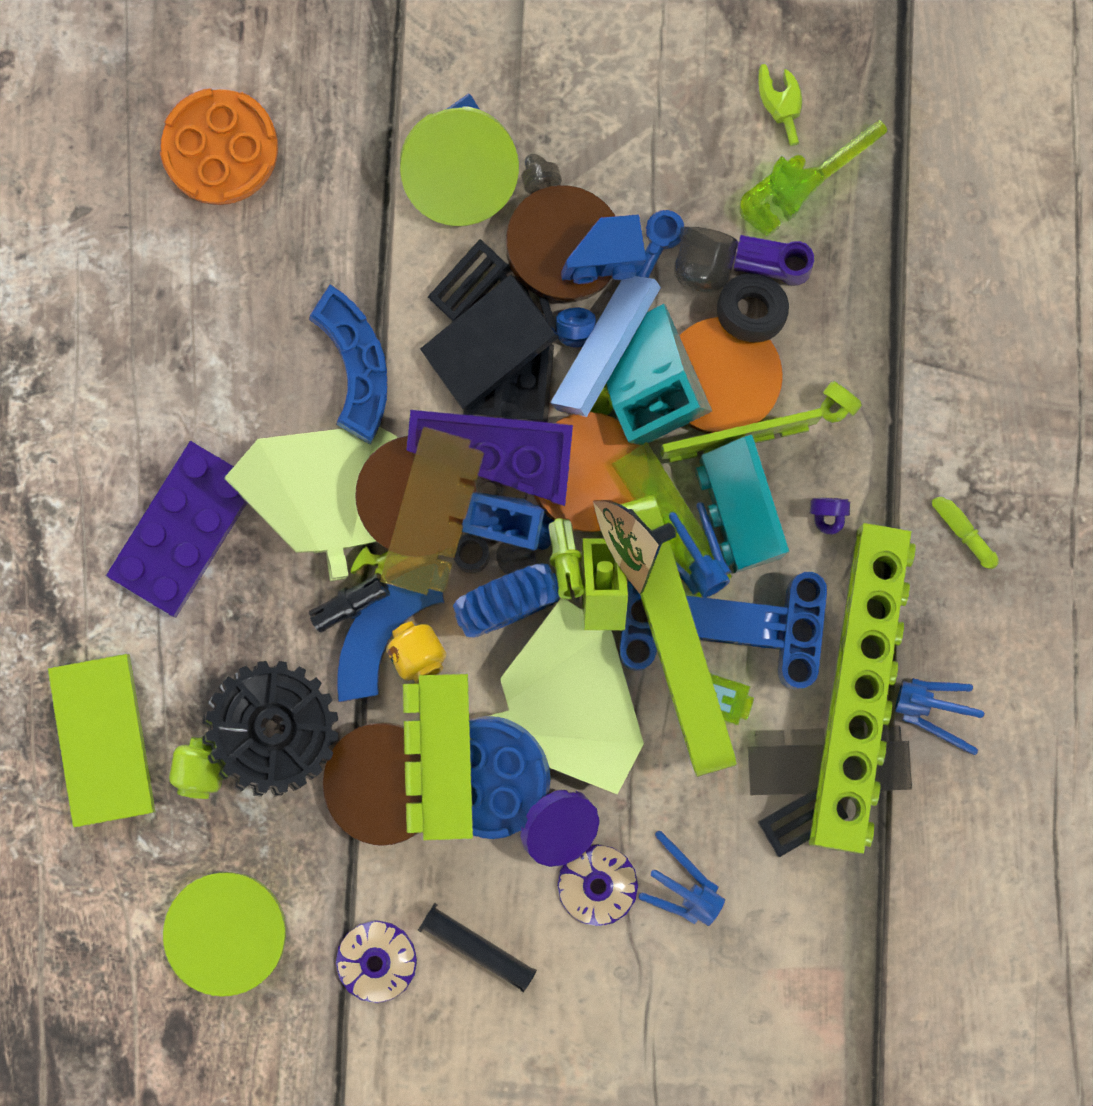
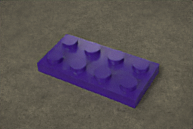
M189 441L106 576L177 618L247 505L242 496L224 479L234 466L196 443Z

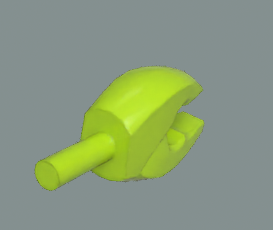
M761 64L758 75L761 101L777 123L784 122L790 146L797 145L799 140L793 120L800 116L802 109V93L799 83L790 71L784 69L783 79L786 90L777 92L773 88V80L769 76L767 65Z

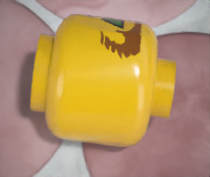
M413 621L400 625L392 632L394 638L388 644L386 651L403 680H414L415 683H419V675H437L443 670L442 663L447 654L430 625L420 624L415 626Z

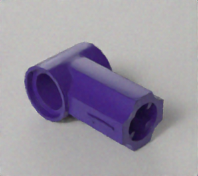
M740 235L734 271L760 274L780 279L790 286H798L805 283L811 275L814 253L806 243L801 241L781 243ZM790 257H799L805 262L806 267L799 271H793L786 266L785 261Z

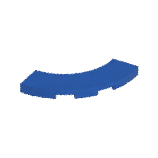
M330 284L310 314L309 320L329 336L337 347L345 365L348 386L347 397L336 425L371 445L381 424L387 400L388 386L385 356L380 341L367 322L363 312L344 293Z
M438 563L418 567L393 579L388 583L390 596L363 609L361 615L355 618L345 638L339 659L337 678L339 702L380 695V665L386 646L393 636L392 632L420 611L445 603Z

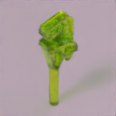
M881 120L876 121L831 157L814 168L804 169L806 160L802 155H795L788 161L781 156L776 161L771 174L742 196L739 204L741 216L768 237L780 228L781 222L777 215L771 212L769 202L761 204L762 201L773 194V204L779 206L783 211V216L787 221H790L797 215L805 201L828 177L888 132L887 127Z

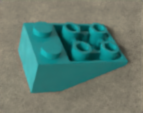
M666 304L648 311L606 382L613 408L628 442L642 446L712 412Z

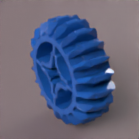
M541 563L492 580L475 590L467 592L466 595L461 596L455 601L453 608L456 613L457 623L462 628L466 637L474 638L499 630L531 616L558 602L560 597L558 596L557 577L552 572L549 564Z

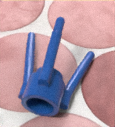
M698 502L697 509L714 560H712L710 555L702 556L676 513L671 512L669 519L695 561L689 567L692 572L691 575L676 562L680 578L686 583L693 595L700 592L703 598H707L718 593L729 584L730 580L727 575L731 570L723 559L705 505L702 502Z
M912 678L911 683L902 681L895 704V712L903 714L902 721L915 724L972 755L978 753L976 747L920 717V715L928 716L931 707L966 716L983 718L985 713L982 710L934 699V693L929 692H970L973 690L972 684L926 682Z
M656 831V838L695 878L701 887L695 884L688 890L658 870H652L651 876L684 898L682 905L687 907V909L646 893H640L639 899L682 916L693 924H696L699 920L706 926H710L719 915L725 903V898L716 893L719 886L708 880L662 831Z

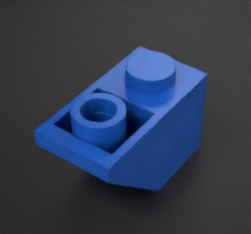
M639 214L600 218L566 260L561 271L562 280L573 279L574 283L584 284L597 280V277L612 275L615 280H624L636 276V273L640 272L646 262Z

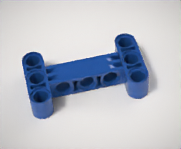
M803 572L794 577L787 586L784 607L686 595L699 640L780 650L777 669L778 677L784 686L793 690L806 688L817 679L827 598V585L819 574ZM627 579L628 602L625 630H621L619 656L623 665L628 669L637 671L651 665L655 660L657 649L649 623L638 622L631 614L633 604L642 600L640 593ZM800 581H808L814 585L816 596L812 602H806L799 598L796 588ZM797 620L807 622L812 629L811 638L807 642L798 641L792 633L793 624ZM633 641H641L646 644L649 649L647 660L642 663L632 662L626 652L628 644ZM793 660L802 661L807 667L808 674L803 682L792 680L788 674L789 664Z

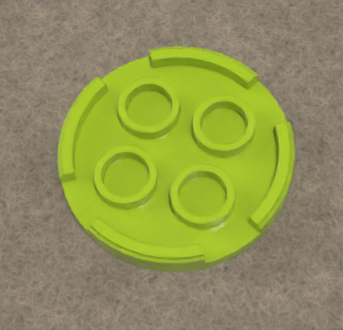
M463 106L462 108L446 109L427 115L410 131L400 154V175L407 197L423 215L445 225H473L492 217L508 202L518 180V154L510 134L493 116L472 107Z
M232 872L206 875L187 885L173 900L166 914L163 926L164 950L173 971L191 988L211 996H234L245 993L261 984L280 962L286 940L285 916L275 895L257 879L245 874Z

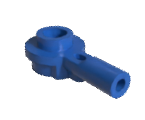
M661 210L654 213L648 220L646 235L650 243L645 250L646 262L640 272L636 273L637 277L649 278L663 250L672 249L683 240L685 226L682 218L677 213L670 210Z

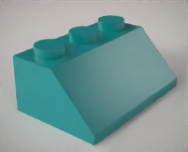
M745 436L703 454L699 460L700 467H696L695 472L701 490L708 489L712 504L707 506L713 528L720 527L724 542L720 543L719 547L727 566L732 565L735 574L783 558L790 551L753 436Z

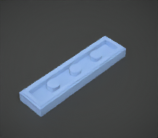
M634 276L621 280L550 402L557 411L588 416L661 288L655 279Z

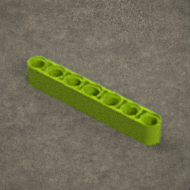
M654 495L621 504L627 509H633L651 530L664 525ZM667 541L661 545L645 590L640 596L696 776L700 777L736 766L737 762L670 543Z

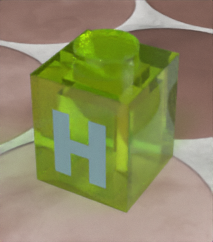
M710 673L725 723L737 726L739 725L740 718L747 720L754 701V697L748 696L751 686Z

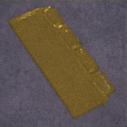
M423 427L380 582L427 595L429 589L440 592L445 591L452 563L437 558L439 554L452 558L455 557L463 525L449 521V516L466 519L474 491L473 486L459 482L460 477L477 480L484 456L483 451L469 447L470 439Z

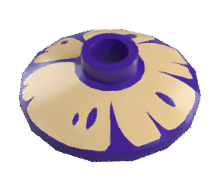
M596 844L590 846L578 859L562 866L557 886L560 901L571 916L584 924L602 926L615 923L628 913L636 900L638 881L634 867L624 854L613 847ZM599 878L605 881L606 889L600 894L592 892L590 884L594 879Z
M378 920L359 924L348 932L338 947L336 959L339 979L347 991L362 1001L374 1003L392 1000L404 992L415 976L417 964L414 944L406 932L393 923ZM369 957H380L383 962L382 968L376 971L370 969L368 966Z

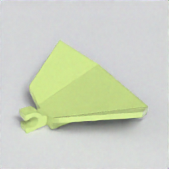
M379 427L371 445L344 429L260 438L256 440L224 479L296 553L326 552L330 581L344 580L348 577V569L343 549H351L356 546L376 542L363 526L356 507L355 493L359 473L373 452L383 444L399 437Z
M561 598L500 678L509 710L489 716L511 720L531 733L542 747L549 768L618 795L644 742L612 630H584L583 610L568 600Z

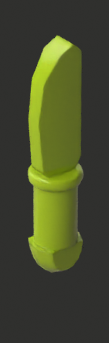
M944 497L934 498L932 506L955 534L962 538L961 542L969 547L981 562L980 564L987 569L996 568L999 563L996 552H993L980 537L979 531L977 529L974 530L973 525L962 510L951 500Z

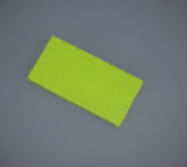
M130 654L48 668L73 828L155 813Z

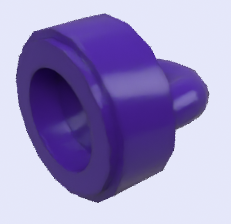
M812 498L810 500V514H814L816 527L825 534L838 533L844 527L845 516L850 515L851 501L842 498ZM824 515L835 516V522L831 525L826 524Z

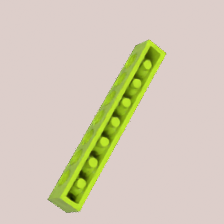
M863 523L857 529L809 840L810 846L864 854L865 846L870 847L873 841L874 823L869 822L871 805H877L880 795V782L875 781L877 765H883L886 754V742L881 741L883 725L889 724L892 714V701H887L889 685L894 686L898 673V662L892 660L895 645L900 646L904 632V622L898 620L900 606H906L910 592V583L904 582L906 567H912L915 557L916 545L910 543L912 531ZM875 561H883L888 564L891 569L890 579L883 580L875 575L873 571ZM869 600H878L884 605L885 616L883 619H875L868 613L867 603ZM863 639H872L878 644L879 656L877 659L867 658L862 653L861 643ZM858 678H865L872 683L874 692L870 699H863L856 693L855 683ZM852 718H860L866 723L868 732L863 740L856 739L851 735L849 723ZM848 757L856 759L861 765L862 772L857 780L847 778L843 772V763ZM842 798L850 799L855 805L856 812L850 821L841 819L837 813V804Z

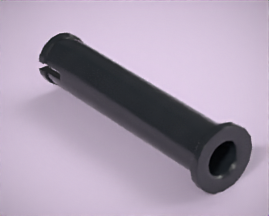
M437 903L433 904L417 931L422 932L424 929L524 993L537 969L531 968L436 908L438 906Z

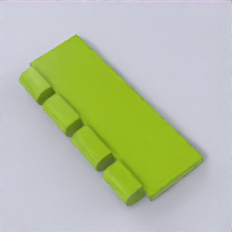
M819 408L662 445L660 451L662 460L669 459L670 463L695 458L698 456V451H703L705 454L748 435L753 436L756 444L774 440V434L777 433L783 438L809 432V426L816 425L823 417L822 410Z
M468 674L419 675V683L403 684V713H420V720L404 721V753L421 754V761L405 762L406 795H422V802L406 803L407 833H423V840L473 839Z

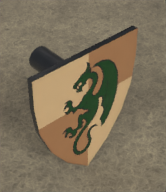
M610 500L593 501L597 520L610 552L627 579L642 594L661 545L676 537L674 526L671 523H666L651 530L633 509H627L625 506Z

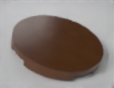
M568 185L546 187L526 197L514 211L506 232V256L516 278L529 291L542 298L547 297L561 301L574 300V302L596 295L608 285L613 278L612 275L597 277V280L590 283L577 284L574 283L573 279L562 280L561 271L566 260L600 218L615 217L613 211L602 199L593 193Z
M403 436L383 444L371 454L363 465L356 484V507L363 526L380 545L401 555L427 556L448 548L463 535L464 532H461L468 492H476L474 476L470 472L407 451L408 436Z
M374 723L359 727L348 733L333 748V755L330 761L326 762L323 775L325 802L335 822L348 835L371 845H393L419 834L407 833L406 803L422 802V795H406L405 762L421 761V754L404 753V726L395 723Z

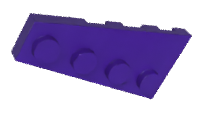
M411 409L407 451L565 506L573 425Z

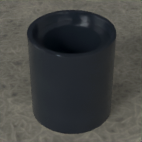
M465 534L459 537L453 545V558L462 571L478 573L488 565L490 552L486 541L482 537ZM467 544H477L483 550L481 559L475 564H467L460 558V552Z

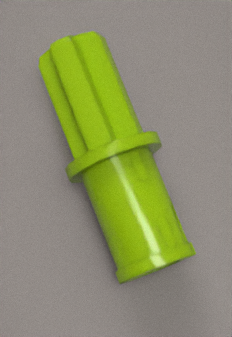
M557 518L554 522L549 523L548 526L553 553L550 556V564L555 567L558 596L563 599H571L569 583H571L575 598L583 595L585 591L579 567L582 555L576 549L572 522L569 519Z

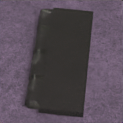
M900 725L883 726L881 741L886 742V754L883 765H877L875 781L880 782V791L911 790L909 741H902ZM849 727V731L854 738L860 740L865 738L864 727ZM824 728L791 729V745H785L784 730L755 731V747H747L750 796L807 794L817 791L825 744ZM848 757L843 763L845 776L851 780H857L862 772L860 763L851 757Z

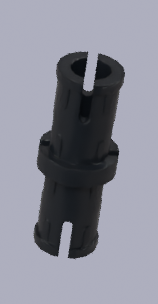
M376 573L350 589L344 587L338 591L337 596L328 602L309 610L310 620L316 630L323 633L342 620L349 617L354 619L360 616L363 609L390 596L389 586L383 576Z

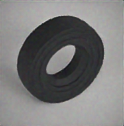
M742 274L732 278L723 287L717 302V315L722 327L733 337L746 342H764L775 337L784 327L789 314V301L783 288L774 280L760 274ZM746 297L757 298L764 302L768 313L760 319L749 318L741 313L738 302Z

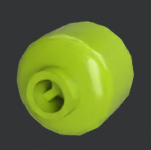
M191 737L189 745H180L174 750L169 782L178 788V795L196 799H209L210 793L217 792L222 786V779L218 776L221 767L218 763L210 764L207 756L212 752L211 747L203 746L201 738Z

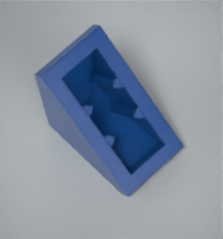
M468 492L461 532L537 550L544 509L525 499Z

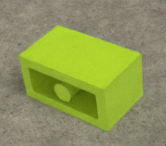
M583 538L581 579L585 590L582 595L584 630H625L628 602L627 578L616 563L604 538Z

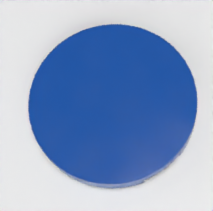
M476 717L469 720L473 836L486 839L509 837L521 831L522 827L525 828V824L528 821L526 815L530 808L542 797L549 794L551 780L549 764L538 741L521 725L501 717Z

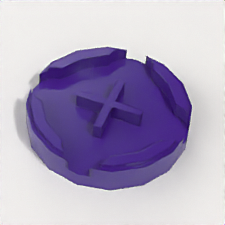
M554 791L542 797L530 808L526 815L528 821L525 824V829L521 828L520 837L523 848L538 864L548 867L565 865L578 859L589 849L597 836L600 822L597 808L581 792Z

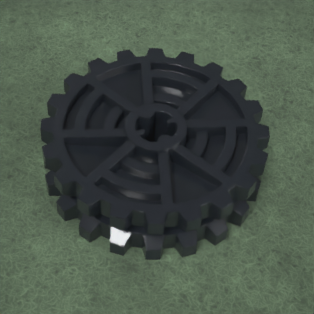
M259 661L253 667V671L244 666L234 674V679L228 676L218 687L220 693L215 692L208 701L207 706L212 711H207L206 715L202 718L201 725L208 728V732L201 737L202 745L211 747L212 752L207 756L210 764H219L221 770L218 776L223 781L229 777L235 780L234 789L241 792L246 787L252 788L253 796L262 797L268 790H271L274 797L282 796L288 792V786L293 791H296L307 784L306 778L312 780L314 777H317L323 771L320 764L324 765L326 761H330L333 752L328 747L338 741L339 733L332 730V725L338 721L337 712L329 711L328 705L333 701L330 693L321 694L318 690L322 682L317 677L310 681L306 679V670L299 666L295 671L288 670L287 662L278 661L274 667H269L267 661ZM269 720L277 724L274 730H279V733H275L270 738L263 734L266 728H261V724L265 725Z

